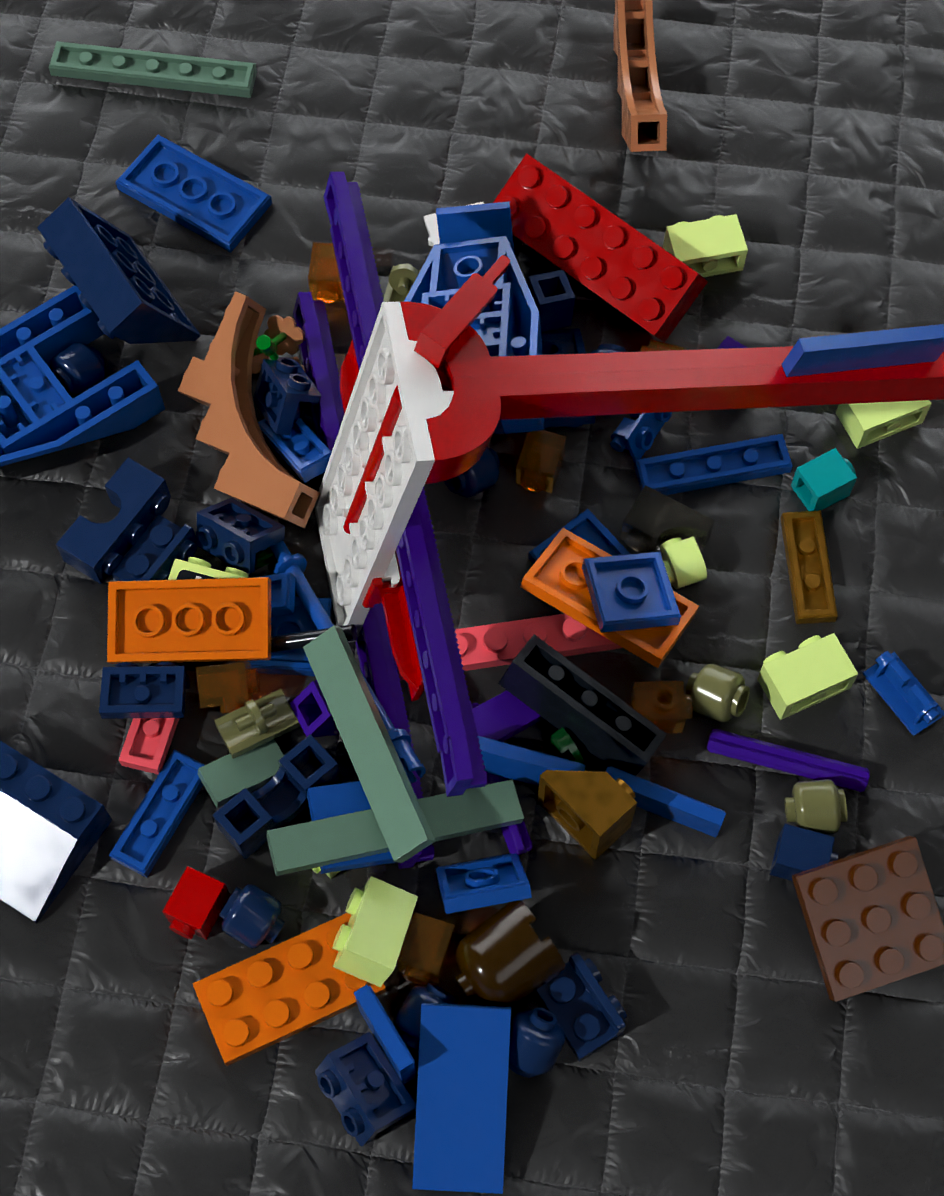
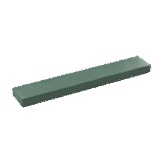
M59 41L56 42L49 64L51 76L251 98L257 75L256 63Z
M333 625L305 645L303 649L394 862L403 863L436 840L343 629Z
M513 779L488 784L485 787L468 788L463 795L447 797L445 793L417 799L436 841L522 823L524 820ZM372 809L267 830L266 834L276 876L390 852Z

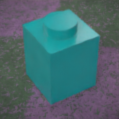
M834 448L797 467L791 487L808 511H821L850 496L857 476L852 463L848 459L843 458L837 449Z

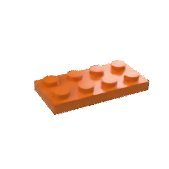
M562 528L525 574L520 587L659 668L695 617L699 605L673 591L681 614L678 625L601 633L582 570V564L586 558L612 555L569 530Z
M269 577L108 582V663L271 660V579Z
M345 913L192 983L226 1066L357 1006L354 992L365 985L371 986L376 996L387 992L384 984L378 987L333 967L338 954L337 950L332 949L335 937L342 924L348 925L351 914Z

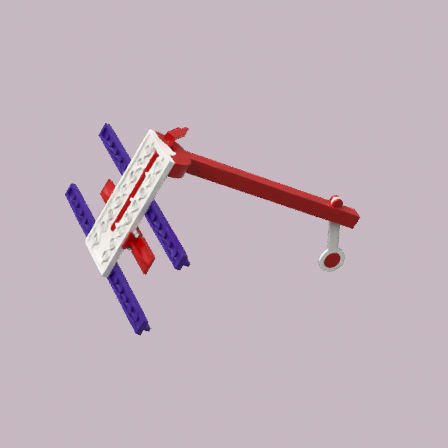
M330 172L323 197L331 224L330 232L352 334L349 350L340 369V377L338 376V365L335 360L331 330L329 329L328 315L326 314V306L323 300H313L311 292H298L293 310L296 327L301 328L305 334L304 341L299 345L302 365L306 369V374L321 394L319 403L310 402L315 434L332 451L326 470L323 473V479L318 491L320 495L314 508L336 625L354 624L356 626L357 640L348 642L356 643L360 669L394 727L406 730L410 737L412 735L410 734L411 730L407 720L408 716L406 715L407 711L405 710L406 706L403 701L404 697L402 696L403 692L400 687L399 675L401 674L408 683L411 701H417L425 690L437 752L441 756L447 797L463 795L468 788L485 787L487 784V772L484 770L481 745L478 743L480 739L477 738L475 718L472 716L474 714L471 711L473 707L470 706L471 701L469 700L467 681L464 679L466 677L463 674L465 670L462 669L464 665L461 664L462 659H460L461 654L459 653L460 649L458 648L455 624L452 622L454 619L451 617L450 603H448L449 598H447L448 594L446 593L447 589L445 588L446 584L444 583L441 559L438 558L440 554L437 553L438 549L436 548L437 544L435 543L436 539L434 538L435 534L433 533L434 529H432L433 525L431 524L432 520L430 519L431 515L429 514L430 510L427 505L428 501L426 500L427 496L425 495L424 485L452 479L476 464L483 455L499 420L944 399V352L933 362L786 377L781 364L794 346L490 357L484 341L470 325L494 299L498 290L494 284L508 269L510 259L502 255L483 277L477 273L472 274L442 309L416 302H384L374 259L375 255H373L371 238H369L368 222H366L367 218L365 217L366 214L362 205L360 188L357 182H347L344 172ZM413 771L417 781L411 783L417 799L424 798L421 791L422 787L420 786L421 782L419 781L420 777L416 771ZM431 844L405 862L398 863V868H411L416 862L433 860L434 846Z

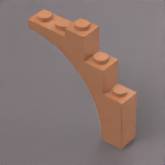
M615 0L614 51L618 56L617 92L622 99V136L631 152L667 151V112L663 105L657 73L652 0Z
M235 292L225 310L218 331L209 346L205 360L192 357L178 391L201 404L209 406L195 439L228 455L225 464L220 469L214 489L305 528L320 492L298 481L279 463L266 444L255 415L251 392L252 360L256 338L266 309L248 296Z

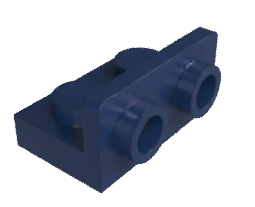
M279 357L277 360L263 359L253 400L275 434L290 435L293 422H296L300 415L299 401L319 403L321 394L296 360L287 357Z
M231 497L197 512V545L236 569L251 574L255 572L256 553L285 540V526Z
M158 515L111 574L114 580H168L175 558L188 562L189 557H193L197 550V539L193 528L187 524L181 528Z
M123 662L116 664L115 667H103L99 706L101 718H184L186 689L190 688V678L185 666H179L173 662H160L156 666L139 667L134 663Z
M576 952L569 957V961L565 963L566 967L559 973L560 975L534 992L545 1009L556 1016L557 1023L564 1031L566 1042L580 1062L622 1035L626 1028L623 1020L627 1018V1015L618 999L614 995L607 997L599 985V982L603 979L590 958L583 960L580 954Z
M370 1031L327 1054L315 1070L322 1093L327 1098H331L341 1114V1121L349 1135L355 1137L360 1146L366 1145L377 1133L408 1116L416 1109V1103Z

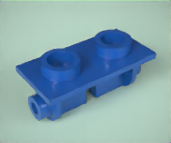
M673 412L629 414L630 417L637 418V420L623 418L611 435V447L618 452H623L624 449L629 450L635 463V460L641 459L646 450L650 449L654 438L664 423L671 418Z
M884 652L876 659L877 663L862 673L913 737L944 716V711L895 652Z

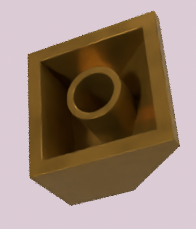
M546 770L540 775L537 802L594 860L631 827L637 801L634 799L636 796L631 787L620 778L615 781L607 772Z

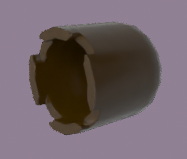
M522 900L509 902L459 942L456 950V961L462 973L455 977V979L469 999L477 995L488 1006L509 1007L560 975L559 973L565 969L566 965L550 937L547 936L541 941L535 933L532 923L537 919Z

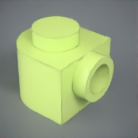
M694 536L684 540L680 537L672 538L661 544L662 559L670 583L675 589L707 579L706 565Z

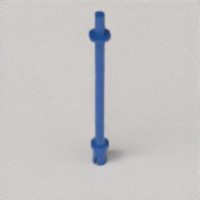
M284 541L270 546L278 561L273 573L291 572L296 577L295 591L317 629L332 627V621L303 574L307 566L305 557L299 553L292 555ZM363 675L410 784L417 781V778L414 776L413 771H416L421 778L425 774L426 768L421 764L410 745L412 739L408 732L394 727Z

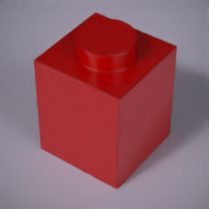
M187 866L162 911L171 923L169 929L192 940L194 934L207 939L219 917L220 911L230 896V892L225 883Z

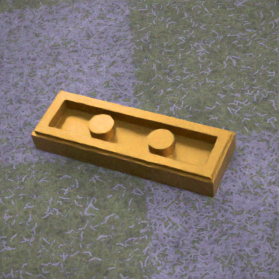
M821 511L782 513L781 526L796 624L835 622L838 615Z

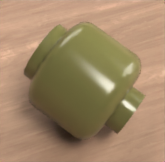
M716 664L705 665L699 673H692L686 686V695L690 696V704L693 711L719 722H728L734 716L740 717L745 710L750 694V688L745 685V679L742 674Z
M832 780L797 782L793 787L792 797L784 798L787 823L795 822L796 827L822 834H834L840 829L842 822H847V804L844 789H837Z

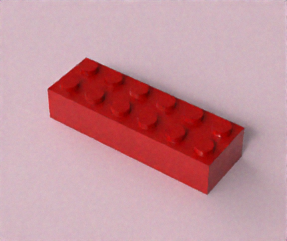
M527 153L493 202L510 201L514 236L560 269H564L567 274L664 343L708 283L695 270Z

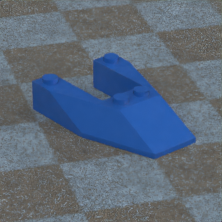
M507 236L434 245L404 302L423 303L442 309L472 274L477 273L483 277L502 255L507 256L510 259L508 269L494 284L498 289L494 299L470 326L480 335L488 348L490 356L542 355L540 314ZM544 418L501 420L505 434L544 430Z
M75 285L0 328V467L134 429L165 410L158 385L138 360L73 399L49 368L50 360L73 343L87 345L104 335L97 325V322L100 320L99 317L82 303L79 298L81 291Z

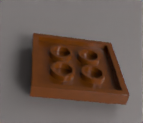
M907 836L791 875L830 1000L838 1002L944 965V925L916 837Z

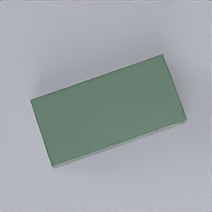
M273 739L234 759L231 754H228L198 768V776L215 806L219 808L244 788L252 792L266 785L277 773L280 766L278 760L284 755Z

